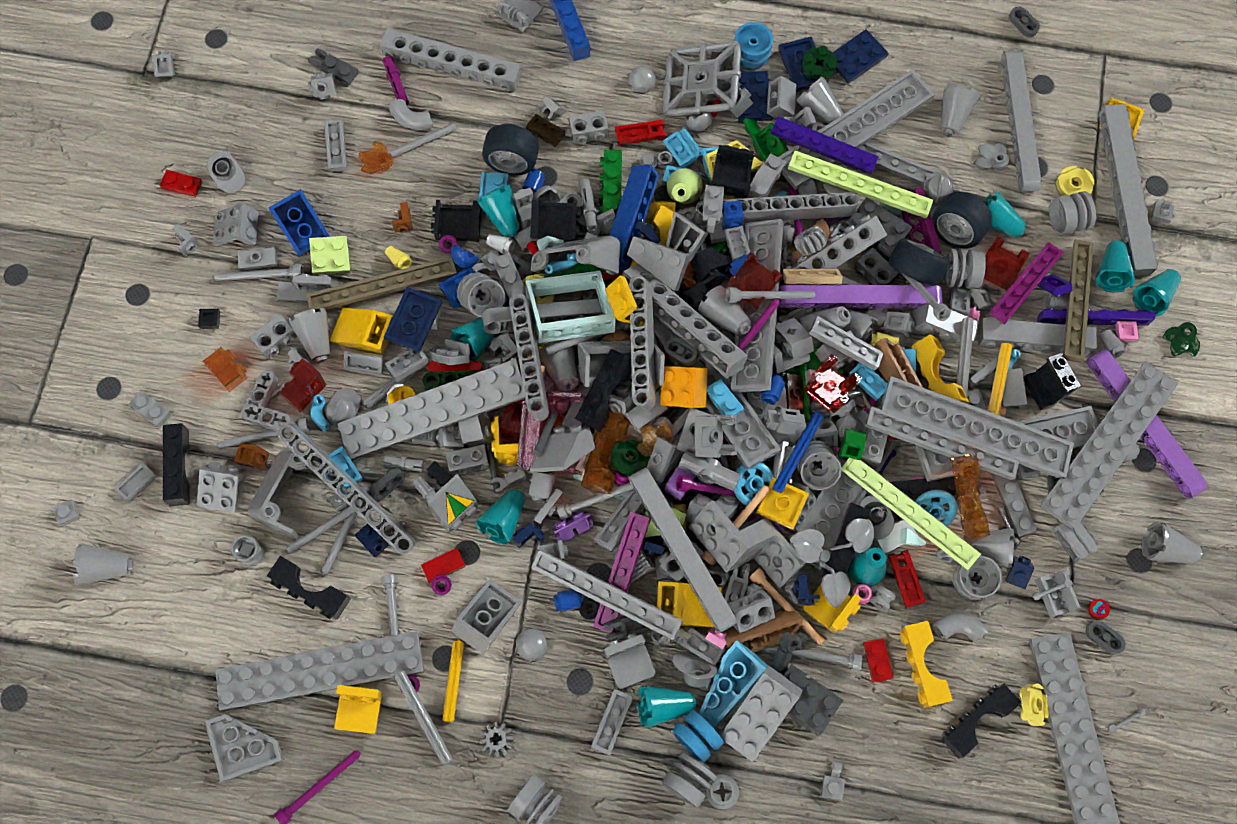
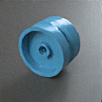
M756 22L746 23L739 27L734 41L741 44L740 66L746 69H757L764 66L770 58L773 45L771 31L765 25Z
M691 710L684 717L688 727L683 723H678L671 732L693 757L705 763L711 757L707 747L716 751L724 742L715 729L701 715Z

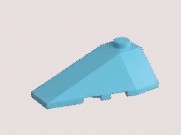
M736 641L723 655L721 665L714 676L713 684L706 695L699 715L715 729L746 698L768 665L758 655L739 641Z

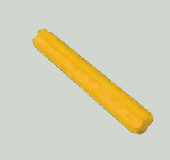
M1010 343L1001 344L988 409V412L996 415L1000 414L1012 352V344Z
M454 640L452 645L443 711L444 722H453L455 717L464 642L460 640Z

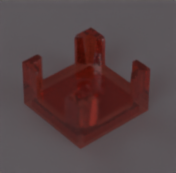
M996 236L985 255L984 279L1008 291L1016 281L1018 273L1030 253L1022 249L1016 255L1001 247L1005 240Z
M750 252L736 275H733L728 281L726 288L736 287L741 291H772L780 281L782 274L775 269L773 272L766 269L757 262L758 257ZM761 297L760 299L742 300L758 310L766 299Z
M833 354L829 355L819 364L804 390L832 413H835L846 404L849 399L846 397L847 394L859 383L861 377L854 372L847 378L841 375L832 367L838 362V358Z
M526 399L508 404L500 425L503 439L522 445L525 444L527 436L523 435L525 425L518 423L520 415L533 419L527 409Z

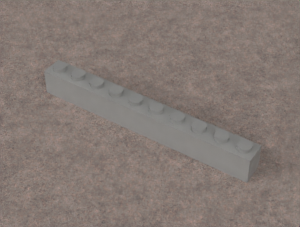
M1126 104L1105 105L1098 115L1121 240L1127 246L1134 275L1150 276L1157 269L1158 260L1155 258V244L1151 238L1152 229L1147 218L1148 209L1145 207L1144 202L1145 193L1142 191L1141 186L1142 177L1138 171L1139 161L1136 159V146L1132 139L1133 130L1129 124L1130 114L1127 111Z

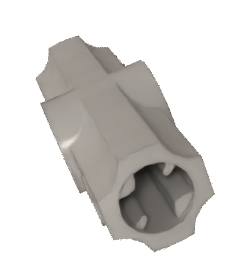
M685 451L678 467L697 475L699 480L704 483H716L732 491L735 490L741 474L723 467L716 459L695 457V454Z

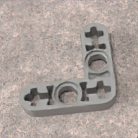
M270 370L263 371L258 376L241 414L251 424L278 431L282 426L277 422L278 420L281 422L287 421L286 424H294V421L286 413L266 408L278 383L277 376ZM259 393H264L263 398L256 401V396ZM255 412V413L258 415V417H257L256 415H252V414H250V416H249V413ZM272 414L271 420L264 422L265 416ZM287 427V428L285 429L284 433H287V432L291 431L292 429H290V428Z

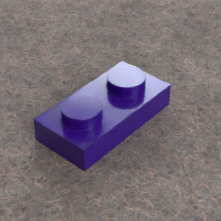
M1054 274L1044 277L1037 285L1057 297L1064 296L1065 293L1072 291L1071 283Z

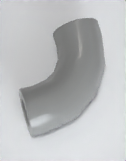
M403 99L394 100L388 105L396 122L403 127L413 130L433 128L428 110L413 112L408 109Z
M963 613L947 614L932 624L933 630L944 640H947L953 634L962 633L975 643L989 631L986 625L977 618Z

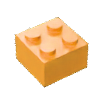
M664 366V384L661 386L660 405L705 408L708 368Z

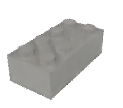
M768 665L729 720L720 737L724 742L754 762L797 702L803 690Z

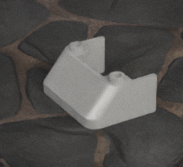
M631 341L579 342L580 379L584 386L589 387V384H593L610 349L626 354L631 358ZM641 341L640 346L643 345L645 341ZM654 343L655 380L659 386H663L665 354ZM646 358L640 361V365L645 363ZM647 377L642 378L643 383L646 381Z
M284 449L278 453L248 507V514L253 520L298 540L300 536L293 529L277 522L281 511L278 505L275 504L293 470H302L307 467L290 449ZM315 456L313 459L315 465L321 466L322 459ZM330 469V470L328 471L329 473H331V474H333V475H334V473H335V471H334L333 469Z

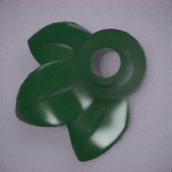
M1190 322L1182 323L1179 327H1171L1163 335V339L1171 341L1170 349L1172 356H1177L1187 351L1194 357L1200 349V341L1196 337L1197 328ZM1186 328L1190 330L1189 335L1185 333Z

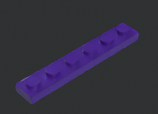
M779 116L770 133L870 175L879 158L877 155Z
M1044 309L1038 315L1037 322L1066 325L1067 309ZM1088 309L1087 325H1115L1118 321L1137 322V326H1148L1155 320V312H1147V310L1129 311L1127 309L1110 311L1109 309L1092 311Z

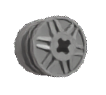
M1083 191L1070 194V196L1064 195L1052 198L1049 205V217L1053 229L1057 234L1062 235L1072 233L1075 230L1081 231L1092 228L1096 221V209L1091 195Z
M949 249L946 255L949 259V266L944 275L945 286L960 288L964 282V286L967 289H980L985 276L986 262L984 252L982 250H969L965 256L963 249L958 251L956 249Z
M476 272L468 274L460 281L457 288V298L464 308L477 317L482 318L481 315L484 310L503 307L505 292L497 281L485 274Z
M816 440L810 441L796 467L806 486L813 490L821 491L835 485L842 471L840 461L832 448L825 442Z
M980 556L969 570L959 564L953 573V585L956 592L961 597L970 601H979L993 595L1000 588L1002 582V572L998 564L986 556ZM972 577L978 578L979 581H978V582L972 581L971 578H972Z
M681 752L679 759L685 765L675 761L674 765L680 771L679 774L669 771L662 784L682 800L698 809L705 798V795L699 788L703 787L710 790L712 786L705 779L715 782L717 776L703 762Z
M534 775L522 788L507 811L518 820L523 815L528 814L529 817L525 824H531L533 820L536 821V824H548L558 811L563 797L558 794L551 801L550 798L555 791L551 789L544 795L542 791L546 783Z

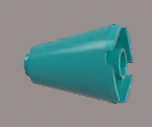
M509 184L486 193V196L476 198L477 203L502 236L512 237L518 234L519 224Z
M994 190L995 195L992 196L990 194L983 201L992 215L990 228L1014 238L1022 236L1027 229L1025 227L1026 222L997 190Z
M1119 240L1112 241L1107 245L1096 275V285L1103 287V290L1106 292H1123L1125 288L1129 286L1131 288L1135 283V275L1127 246Z
M1167 269L1138 285L1133 291V302L1139 310L1155 312V317L1164 314L1168 310L1181 282L1180 274L1176 270Z
M481 317L456 327L451 331L453 332L451 334L452 340L469 344L470 361H476L488 347L491 340L497 335L489 334L485 331Z
M517 489L509 490L477 519L475 524L483 535L485 532L488 533L490 540L498 544L507 545L512 539L525 503L524 494Z
M871 547L861 553L854 552L848 569L850 578L858 584H864L869 587L877 585L884 579L887 572L886 555L883 550Z
M640 686L637 696H641V702L637 703L640 723L641 725L645 724L643 728H650L685 716L696 707L695 697L691 696L690 692L650 686Z

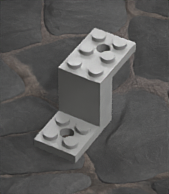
M711 501L708 502L689 525L690 530L726 573L755 559L780 589L805 564L767 518L739 531L718 505ZM711 525L715 527V533L712 531ZM777 556L781 558L782 565L778 563Z

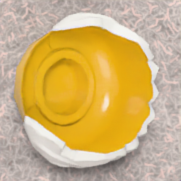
M395 384L388 391L386 401L389 405L416 394L409 386Z

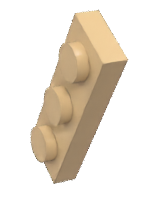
M783 269L782 277L788 285L842 284L843 278L839 269Z

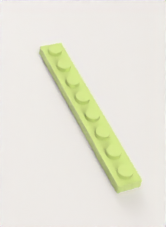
M794 151L788 167L789 170L923 218L928 217L933 202L932 199L798 151Z
M849 458L842 466V471L967 570L980 557V552L861 459Z

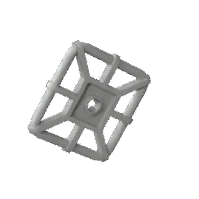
M737 41L715 44L702 43L700 46L671 50L667 59L666 76L663 80V114L667 117L691 114L698 116L702 115V113L733 109L736 106L738 84L741 78V44ZM724 50L716 59L706 60L709 51ZM700 53L699 61L686 62L680 56ZM734 53L733 70L720 72V65ZM674 60L684 67V75L681 77L672 78ZM702 75L704 76V79H703V80H701V81L697 80V79H700ZM732 79L730 98L718 89L719 80ZM683 84L682 91L670 102L671 87ZM716 94L725 103L702 106L703 95ZM696 96L695 107L675 109L686 97Z

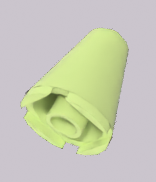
M681 168L670 175L666 188L669 197L673 201L681 205H688L694 203L700 197L703 184L700 176L694 170Z

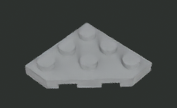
M226 714L205 721L220 782H225L284 761L278 740Z

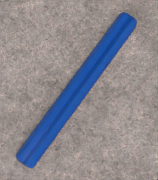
M818 411L813 413L773 485L774 491L778 493L783 492L823 420L824 415Z

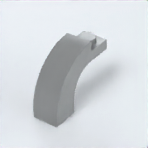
M770 153L751 182L747 198L767 197L775 181L786 166V161Z

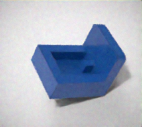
M741 201L723 202L722 229L742 226L744 215Z

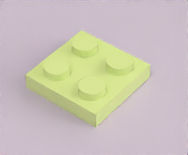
M347 236L309 238L312 275L350 273Z

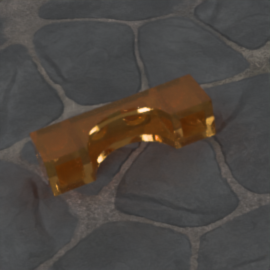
M609 413L610 416L602 432L596 431L593 439L595 449L589 454L581 483L582 487L592 493L611 494L616 475L609 470L608 456L617 442L626 439L630 424L628 418L621 413Z
M970 454L951 458L963 534L971 540L989 536L988 518L982 508L978 493V481L981 479L978 459Z

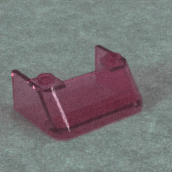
M545 391L549 415L552 410H556L558 416H562L568 412L570 401L583 402L586 397L581 393ZM523 399L517 461L522 469L530 470L536 458L533 451L548 417L542 421L533 419L527 409L526 399ZM537 407L535 411L540 410L541 407ZM567 468L564 471L544 472L582 476V471Z

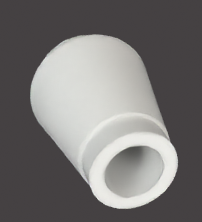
M490 234L486 240L487 245L503 255L506 253L511 254L515 247V241L510 237Z

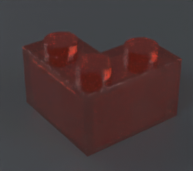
M303 358L293 364L289 371L293 379L287 382L280 392L282 397L300 413L313 400V397L318 395L327 386L320 372Z

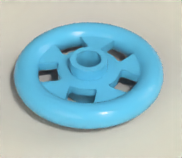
M759 463L748 470L742 464L736 470L741 476L734 493L737 499L747 506L753 499V494H757L763 487L764 482H767L769 486L772 477H774L772 471L763 463ZM756 469L762 472L761 477L755 475ZM747 471L750 476L745 480L742 476ZM744 485H745V488H746V490H747V492H748V493L745 494V495H744V493H743V491H742V489H741V487L744 486Z
M944 490L927 491L914 501L920 506L925 504L924 509L937 520L944 516L945 518L940 522L946 527L954 520L957 514L955 498ZM936 497L939 498V501H932V502H931V499H932V498H936ZM948 503L949 509L944 510L943 504Z

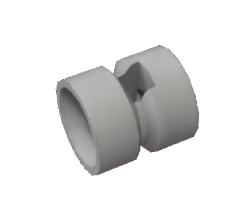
M240 536L232 543V555L241 564L252 567L259 564L263 559V548L252 537Z

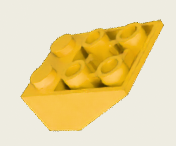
M342 308L329 341L363 352L385 354L389 341L384 339V335L393 315L376 310Z
M658 582L657 608L683 620L681 626L715 628L689 583ZM718 587L722 594V587Z

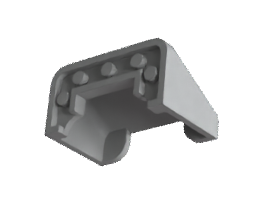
M603 236L564 242L536 252L531 261V271L548 276L551 274L545 272L547 264L554 260L567 259L568 253H576V259L579 263L592 264L605 269L606 273L618 274L620 241L613 236Z

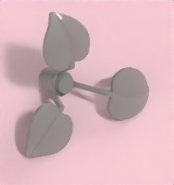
M854 519L847 525L845 534L849 541L848 544L822 547L824 545V537L820 531L815 529L802 530L789 538L797 555L803 562L819 563L820 567L830 571L831 574L824 575L821 586L826 600L835 608L840 606L849 594L850 580L844 572L835 573L831 567L826 565V562L830 559V551L853 546L854 551L857 553L869 549L874 538V528L872 522L868 519Z

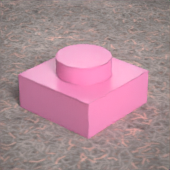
M1118 321L1115 324L1116 336L1120 341L1136 342L1138 340L1137 322Z
M712 627L705 639L723 649L726 645L724 638L727 633L723 631L719 634Z

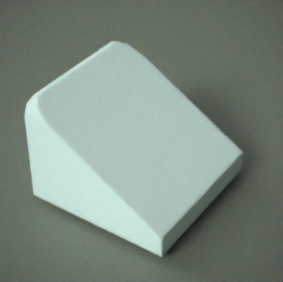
M551 236L537 240L539 251L564 243L563 240Z
M901 529V544L915 546L926 544L925 540L910 529Z

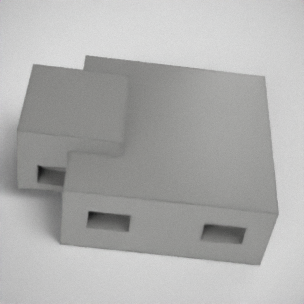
M781 408L777 414L776 410L768 409L761 419L778 445L785 441L789 442V447H793L806 428L804 414H800V410Z

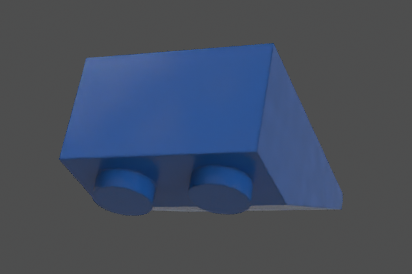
M301 189L269 207V210L298 256L310 250L309 238L330 237Z

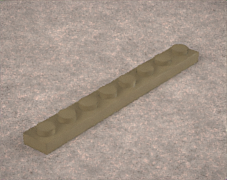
M1075 239L1072 249L1069 282L1072 284V291L1068 293L1063 355L1068 361L1082 363L1085 356L1094 243Z
M447 257L308 293L306 297L309 308L315 309V312H320V308L328 310L404 290L406 287L412 288L450 278L456 275L457 271L452 257Z

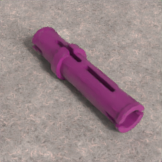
M387 56L382 60L386 69V77L391 82L396 99H403L406 105H408L409 100L400 79V71L396 68L393 57Z

